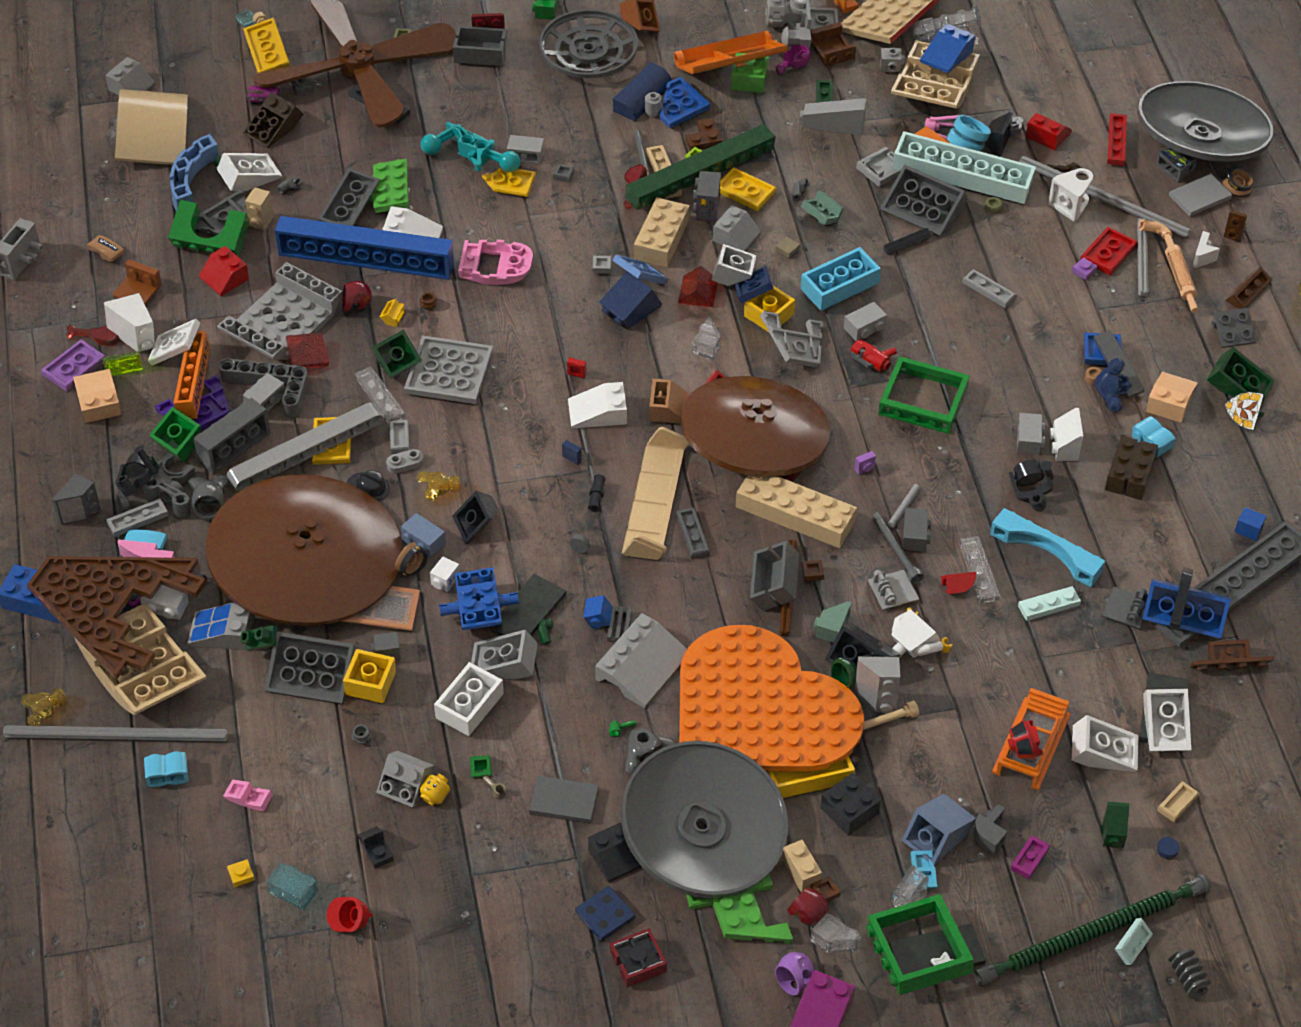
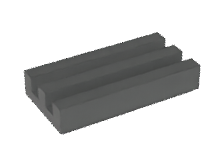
M616 606L612 607L607 641L617 642L620 638L623 614L626 615L624 632L629 628L631 607H627V609H624L623 606H620L619 609ZM615 614H619L616 635L612 637Z

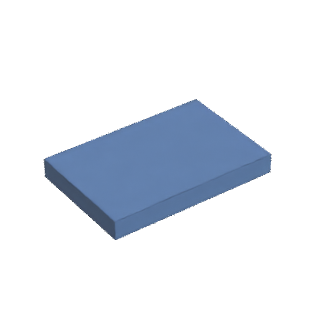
M615 255L613 258L615 263L638 279L666 284L668 280L667 277L642 260Z

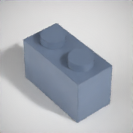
M417 513L401 526L403 541L406 544L415 542L417 547L425 551L430 558L446 544L445 531Z

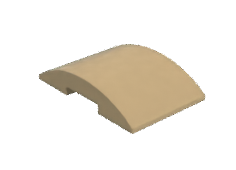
M916 40L908 55L902 74H899L891 94L958 109L966 97L980 54L971 53L951 72L946 73L920 62V58L930 43Z
M120 89L115 161L173 165L178 155L185 149L188 95Z
M146 603L116 618L130 624L131 629L123 639L124 641L155 653L154 660L145 672L127 665L120 677L115 679L75 638L85 659L106 690L125 710L134 715L207 679L206 675L186 651L182 652L166 633L165 626Z

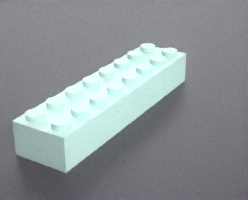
M904 131L895 150L892 169L901 171L905 164L951 185L1022 204L1026 202L1036 166Z

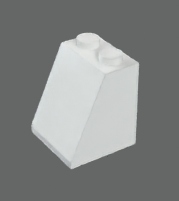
M139 293L104 302L107 328L117 334L116 337L137 352L154 347L153 321Z

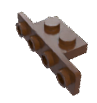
M1249 639L1211 641L1207 643L1209 660L1193 661L1190 663V667H1196L1198 671L1208 670L1211 666H1216L1217 669H1227L1229 665H1236V668L1249 667L1248 664H1256V667L1268 666V663L1274 661V656L1251 657Z

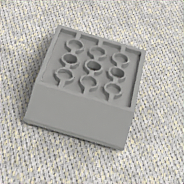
M286 262L275 272L277 283L237 320L227 316L217 326V329L276 360H288L334 316L343 294L341 290Z

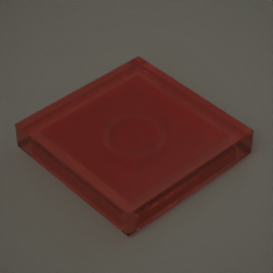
M322 333L286 335V343L292 365L305 368L329 366Z

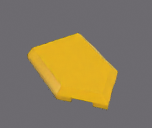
M500 167L491 174L486 173L482 175V178L494 192L529 197L536 172L517 169V171L510 173L505 172Z

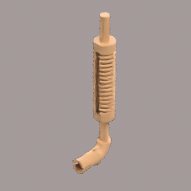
M1140 220V231L1158 233L1165 239L1168 246L1165 254L1181 298L1184 301H1188L1191 312L1196 313L1198 311L1195 301L1197 291L1179 245H1174L1172 232L1168 227L1157 221Z

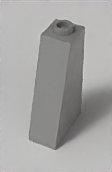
M866 99L805 104L804 111L801 110L800 112L802 128L862 135Z

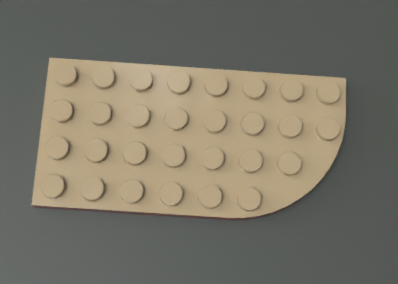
M867 0L841 22L842 32L891 44L939 0Z

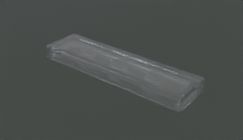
M371 366L355 373V378L388 424H390V421H398L405 418V412Z
M979 536L961 538L959 543L969 572H976L974 587L980 603L998 601L1000 595Z

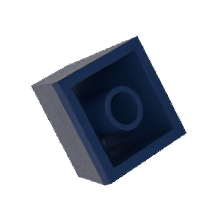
M628 271L599 301L603 307L601 310L608 317L612 315L614 317L613 320L621 327L625 325L628 329L663 305L649 286Z

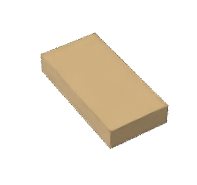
M1182 781L1158 806L1157 811L1172 822H1175L1198 798L1199 792Z

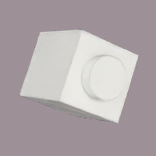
M442 557L430 572L431 585L436 589L448 592L456 582L455 573H460L459 564Z

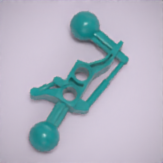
M446 122V130L439 135L428 134L421 139V150L431 156L441 150L442 143L448 139L454 140L458 143L459 155L472 161L477 172L482 171V166L490 159L499 162L501 169L505 172L512 173L520 167L521 160L517 153L507 151L501 154L494 151L495 141L493 139L487 140L476 133H472L461 127V124L455 125Z

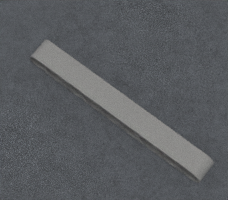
M366 403L231 468L227 472V477L236 491H241L248 486L266 480L312 458L313 454L318 455L326 451V447L330 449L337 446L338 443L341 444L349 438H353L378 426L383 421V416L374 403Z

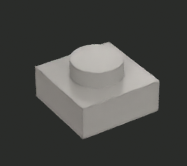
M593 256V273L611 274V256Z

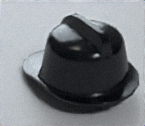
M374 470L356 473L346 482L363 490L377 501L387 497L390 492L388 482L384 480L382 474Z

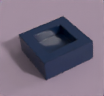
M566 440L562 444V457L578 465L582 461V448Z

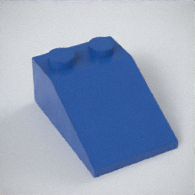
M946 24L938 31L920 58V62L949 73L973 53L975 35L958 29L953 25Z

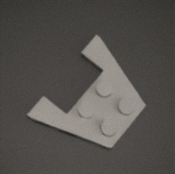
M764 311L760 315L785 362L810 367H817L820 364L822 321L809 319L806 322L807 334L782 329L778 313Z

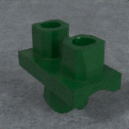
M272 625L242 631L240 642L245 644V650L249 652L259 649H271L276 646L275 633L277 626Z

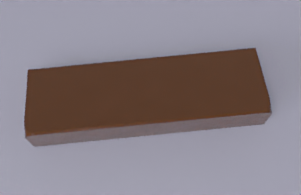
M1259 267L1226 298V301L1239 309L1246 308L1272 279L1262 267Z

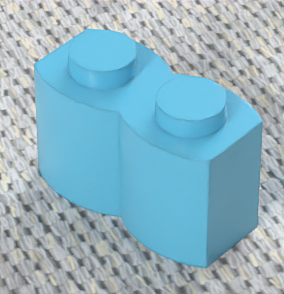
M1151 416L1134 425L1132 429V438L1138 439V443L1146 441L1158 445L1156 457L1174 447L1176 439L1174 435Z
M174 751L167 755L152 754L144 758L147 787H160L167 784L177 785L189 781L185 752Z

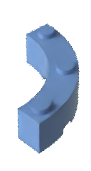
M210 134L194 141L193 145L187 150L184 149L173 163L170 173L172 202L176 211L180 200L193 202V195L190 191V184L193 178L203 167L215 161L218 157L217 143Z

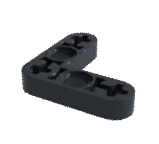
M1183 567L1169 627L1180 628L1193 569Z

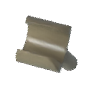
M484 776L483 780L493 789V796L495 798L500 797L497 790H501L504 794L506 793L504 784H496L488 776Z

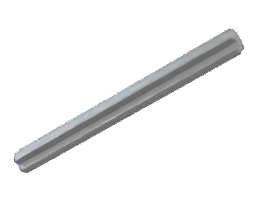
M1139 218L1137 222L1138 295L1140 297H1147L1149 292L1148 231L1139 230L1140 220L1147 219Z

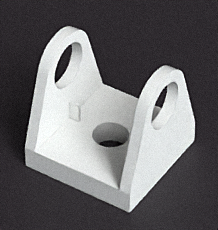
M1079 168L1054 177L1051 183L1048 204L1075 222L1089 203V196L1085 192L1093 180L1092 172L1088 169ZM1084 173L1089 176V179L1079 180L1076 175Z

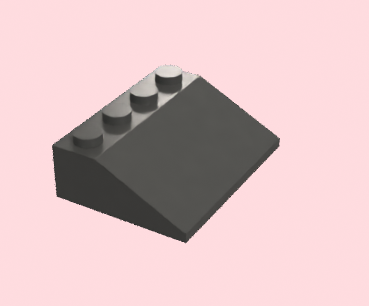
M904 164L880 210L922 229L928 228L931 233L941 237L960 214L968 197L965 190Z
M276 631V646L272 649L264 691L343 704L346 696L343 679L354 653L359 647L351 643Z

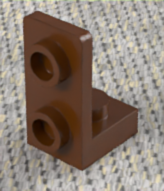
M1230 210L1224 237L1241 242L1247 226V215Z

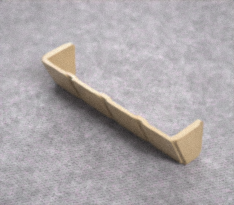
M660 427L656 430L645 448L635 499L622 549V554L625 556L658 560L667 549L664 545L684 449L689 443L685 436L665 427Z

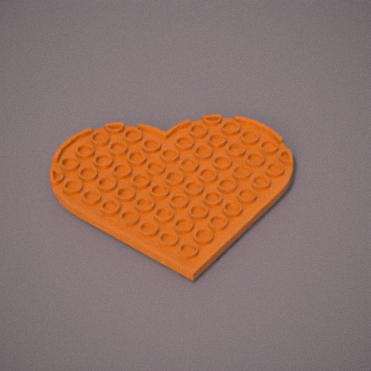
M752 625L720 627L697 638L688 647L682 658L680 669L679 743L707 741L722 744L747 755L765 771H816L829 768L830 764L846 759L862 738L864 714L855 694L843 683L830 676L813 671H801L800 661L794 649L782 637L769 630Z

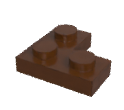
M713 118L697 121L699 133L685 135L690 151L694 147L705 149L723 142Z

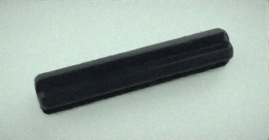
M924 228L885 244L884 251L886 254H890L929 238L931 232L928 228Z

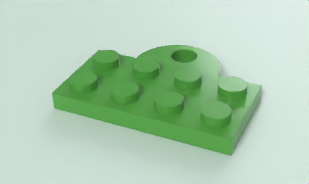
M407 159L373 164L372 176L379 178L380 182L368 202H374L375 213L390 211L391 206L399 208L409 207Z

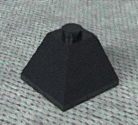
M1012 112L992 120L988 127L991 130V134L988 140L985 141V144L995 156H1002L1010 138Z
M475 491L452 515L466 544H469L499 510L491 495Z

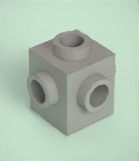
M881 48L880 71L900 72L901 65H904V55H901V48Z

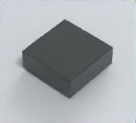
M558 164L553 173V179L569 183L575 171L574 167Z

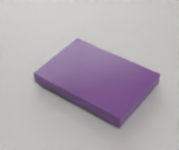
M81 339L41 370V374L68 392L75 386L73 377L92 373L107 361V357Z

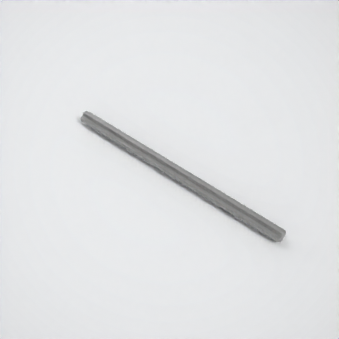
M1022 156L1019 161L1036 166V172L1052 179L1057 175L1063 174L1026 156ZM1089 185L1085 192L1094 198L1137 217L1146 218L1148 221H1157L1168 227L1171 232L1180 236L1188 237L1191 230L1092 185Z
M6 725L3 729L4 737L182 741H227L228 738L226 729Z

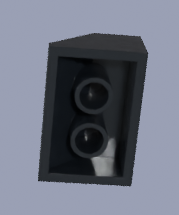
M852 623L842 625L825 660L832 664L838 658H845L851 661L857 669L858 657H900L901 654Z
M621 822L588 837V851L608 883L642 867L627 845Z

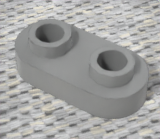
M417 449L393 454L386 460L387 469L391 473H401L415 469L424 462L423 453Z

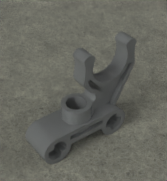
M168 453L163 459L158 461L160 467L157 470L158 473L150 481L142 484L144 499L148 502L161 499L162 502L173 507L175 517L186 518L190 515L189 496L184 493L181 484L186 483L190 477L195 475L194 465H188L184 471L178 473L168 471L166 468L174 463L173 454Z

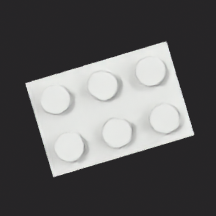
M469 662L434 704L436 719L470 736L504 694L503 680Z

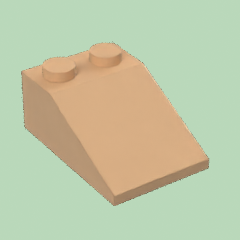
M110 369L73 377L85 423L122 415Z
M1162 372L1150 393L1146 412L1182 423L1198 382Z

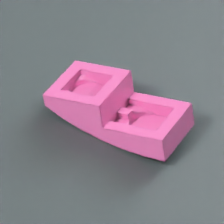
M233 779L223 795L225 799L233 803L263 812L273 796L270 790L254 788L250 782Z

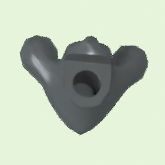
M644 728L632 730L628 738V755L625 763L626 772L632 775L640 765L642 757L647 758L658 751V749L677 742L672 738L654 734Z

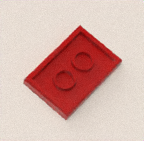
M1107 227L1081 255L1080 260L1082 258L1087 259L1097 265L1098 270L1111 276L1136 248L1138 241Z

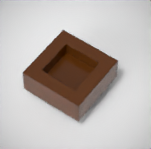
M822 560L802 561L804 581L824 580Z
M830 876L811 884V888L823 894L827 902L840 897V890Z

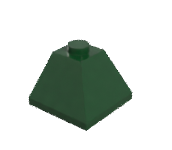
M404 329L372 347L374 356L390 379L422 361Z

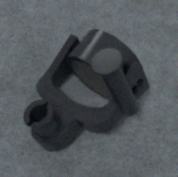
M143 445L138 446L134 450L135 453L129 456L125 465L121 464L115 484L125 497L134 494L139 485L150 481L160 468L154 457L146 454Z
M1036 459L1023 461L1013 468L1014 474L1009 472L1017 499L1020 501L1029 500L1035 511H1042L1046 508L1044 495L1050 493L1054 488L1052 483L1054 479L1051 469L1052 464L1047 460L1042 463ZM1046 475L1047 483L1042 487L1026 492L1018 490L1017 484L1020 486L1033 485L1043 480Z

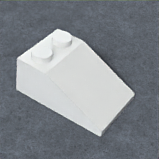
M223 153L217 167L218 172L229 189L234 192L240 189L248 191L282 177L268 154Z
M391 206L383 230L440 238L443 226L409 209Z
M623 382L604 383L568 398L571 429L627 424V408Z
M1188 689L1146 690L1143 693L1149 751H1191Z
M1086 715L1073 725L1072 761L1093 768L1136 772L1138 770V735Z

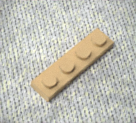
M663 145L646 148V154L654 172L671 165ZM682 189L678 190L677 193L669 195L665 198L667 199L682 196Z

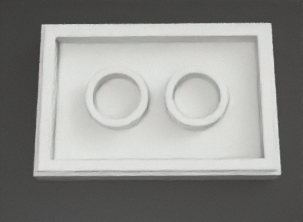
M194 319L158 335L148 362L153 366L189 350L200 322Z

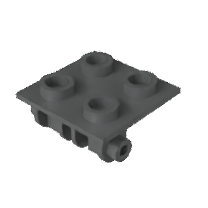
M1248 308L1213 313L1215 320H1212V326L1217 328L1221 347L1256 342Z
M1113 587L1102 617L1140 629L1148 597L1147 590L1141 588L1135 594Z

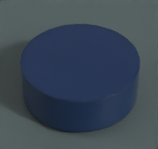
M1170 837L1160 839L1157 846L1158 854L1165 859H1172L1177 856L1179 851L1178 842Z

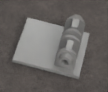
M876 570L874 577L868 579L882 610L919 600L904 570L886 575L883 571Z

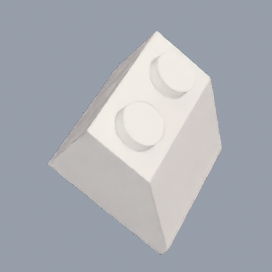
M1074 408L1054 420L1053 428H1050L1049 436L1050 439H1053L1051 450L1052 453H1055L1056 461H1079L1083 441L1079 408Z

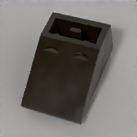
M270 92L243 131V134L269 148L294 129L304 114L292 103Z

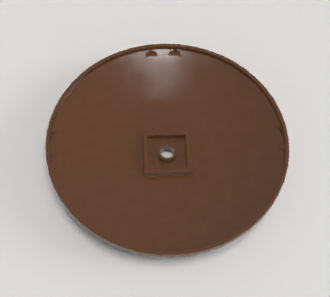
M317 475L279 476L244 488L226 501L218 510L209 526L206 538L208 568L216 584L227 597L241 608L261 618L300 626L324 625L343 621L375 605L384 597L395 582L399 573L395 570V563L402 551L398 528L388 511L377 500L351 484ZM306 535L310 538L304 539L301 536Z

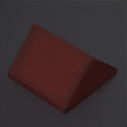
M699 266L683 276L678 304L714 307L718 283L712 280L713 275L703 266Z

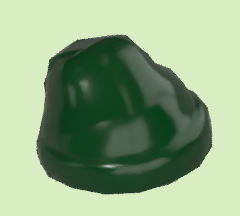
M838 658L832 663L831 677L851 689L856 682L857 669L851 661L845 658Z

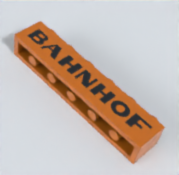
M197 331L190 349L184 352L173 403L178 411L190 419H197L211 350L206 331Z

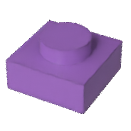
M1082 258L1072 267V272L1085 280L1097 271V265L1085 258Z
M873 451L856 457L855 471L858 475L875 468L876 455Z

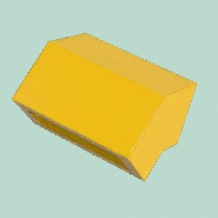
M396 299L388 301L380 318L386 325L397 327L405 313L404 304L399 303Z

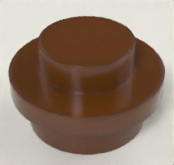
M430 292L424 293L419 300L420 306L425 309L434 308L437 305L436 296Z

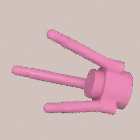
M958 115L930 116V118H926L925 127H929L934 132L939 131L940 126L954 127L953 123H940V121L956 119ZM939 134L941 137L947 140V136Z

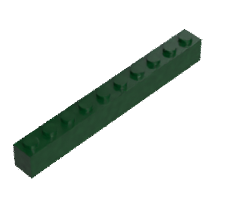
M762 124L627 184L625 198L636 210L647 207L655 202L656 197L663 199L677 193L680 189L683 190L694 185L696 178H699L700 171L720 173L772 150L776 136Z

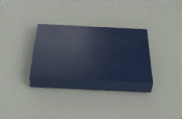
M767 266L753 271L750 279L735 283L738 299L741 304L773 289Z

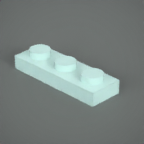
M1073 586L1019 601L1018 607L1025 620L1029 621L1080 606L1081 600Z

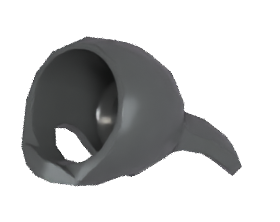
M224 475L215 476L213 481H204L203 476H193L188 480L189 485L194 490L192 494V508L200 519L212 521L218 510L224 505L223 490L230 483V480ZM199 504L206 506L219 504L218 508L212 513H205L199 509Z

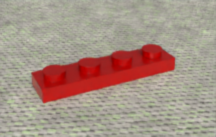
M1110 113L1107 164L1121 166L1125 164L1127 115Z

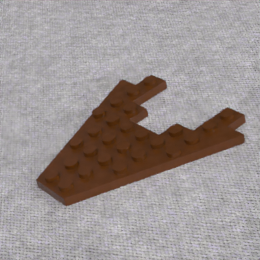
M48 556L28 582L27 588L115 679H118L127 665L145 672L155 658L153 651L123 640L131 627L129 623L116 618L133 594L136 593L152 599L161 585L197 598L206 585V579L192 574L198 565L197 558Z

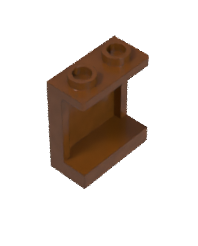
M840 22L810 30L811 46L825 67L855 59L856 46L854 44L849 45L842 35V25Z

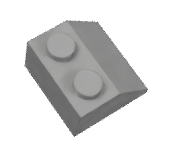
M126 57L105 75L108 90L119 95L120 89L148 91L155 85V81L144 67L129 57Z
M733 205L713 226V241L746 251L761 234V230L750 215Z
M723 244L716 261L712 280L719 284L730 286L750 279L757 255Z

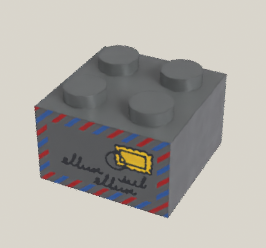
M700 171L699 178H696L695 188L697 190H694L693 200L696 201L693 205V213H696V220L717 222L721 173Z

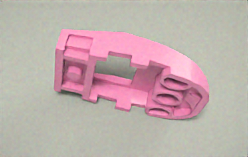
M465 240L458 269L459 277L484 285L516 283L529 273L533 253L528 246L517 242L507 244L504 243V240H497L496 242L479 240V243L475 244ZM481 253L500 255L497 274H490L488 276L478 272Z

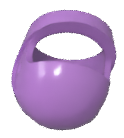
M791 952L782 957L775 969V975L785 992L790 995H798L802 993L804 984H808L814 971V966L811 959L804 953ZM796 981L797 989L791 986V982Z

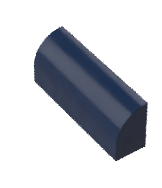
M650 62L613 98V112L636 121L645 112V96L648 93L656 92L662 96L666 92L667 83L672 81L669 73L661 66Z

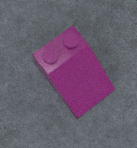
M814 969L790 1027H841L854 999L855 986Z

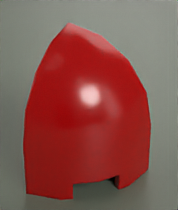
M976 572L941 576L942 585L947 586V594L965 592L973 586L976 580Z

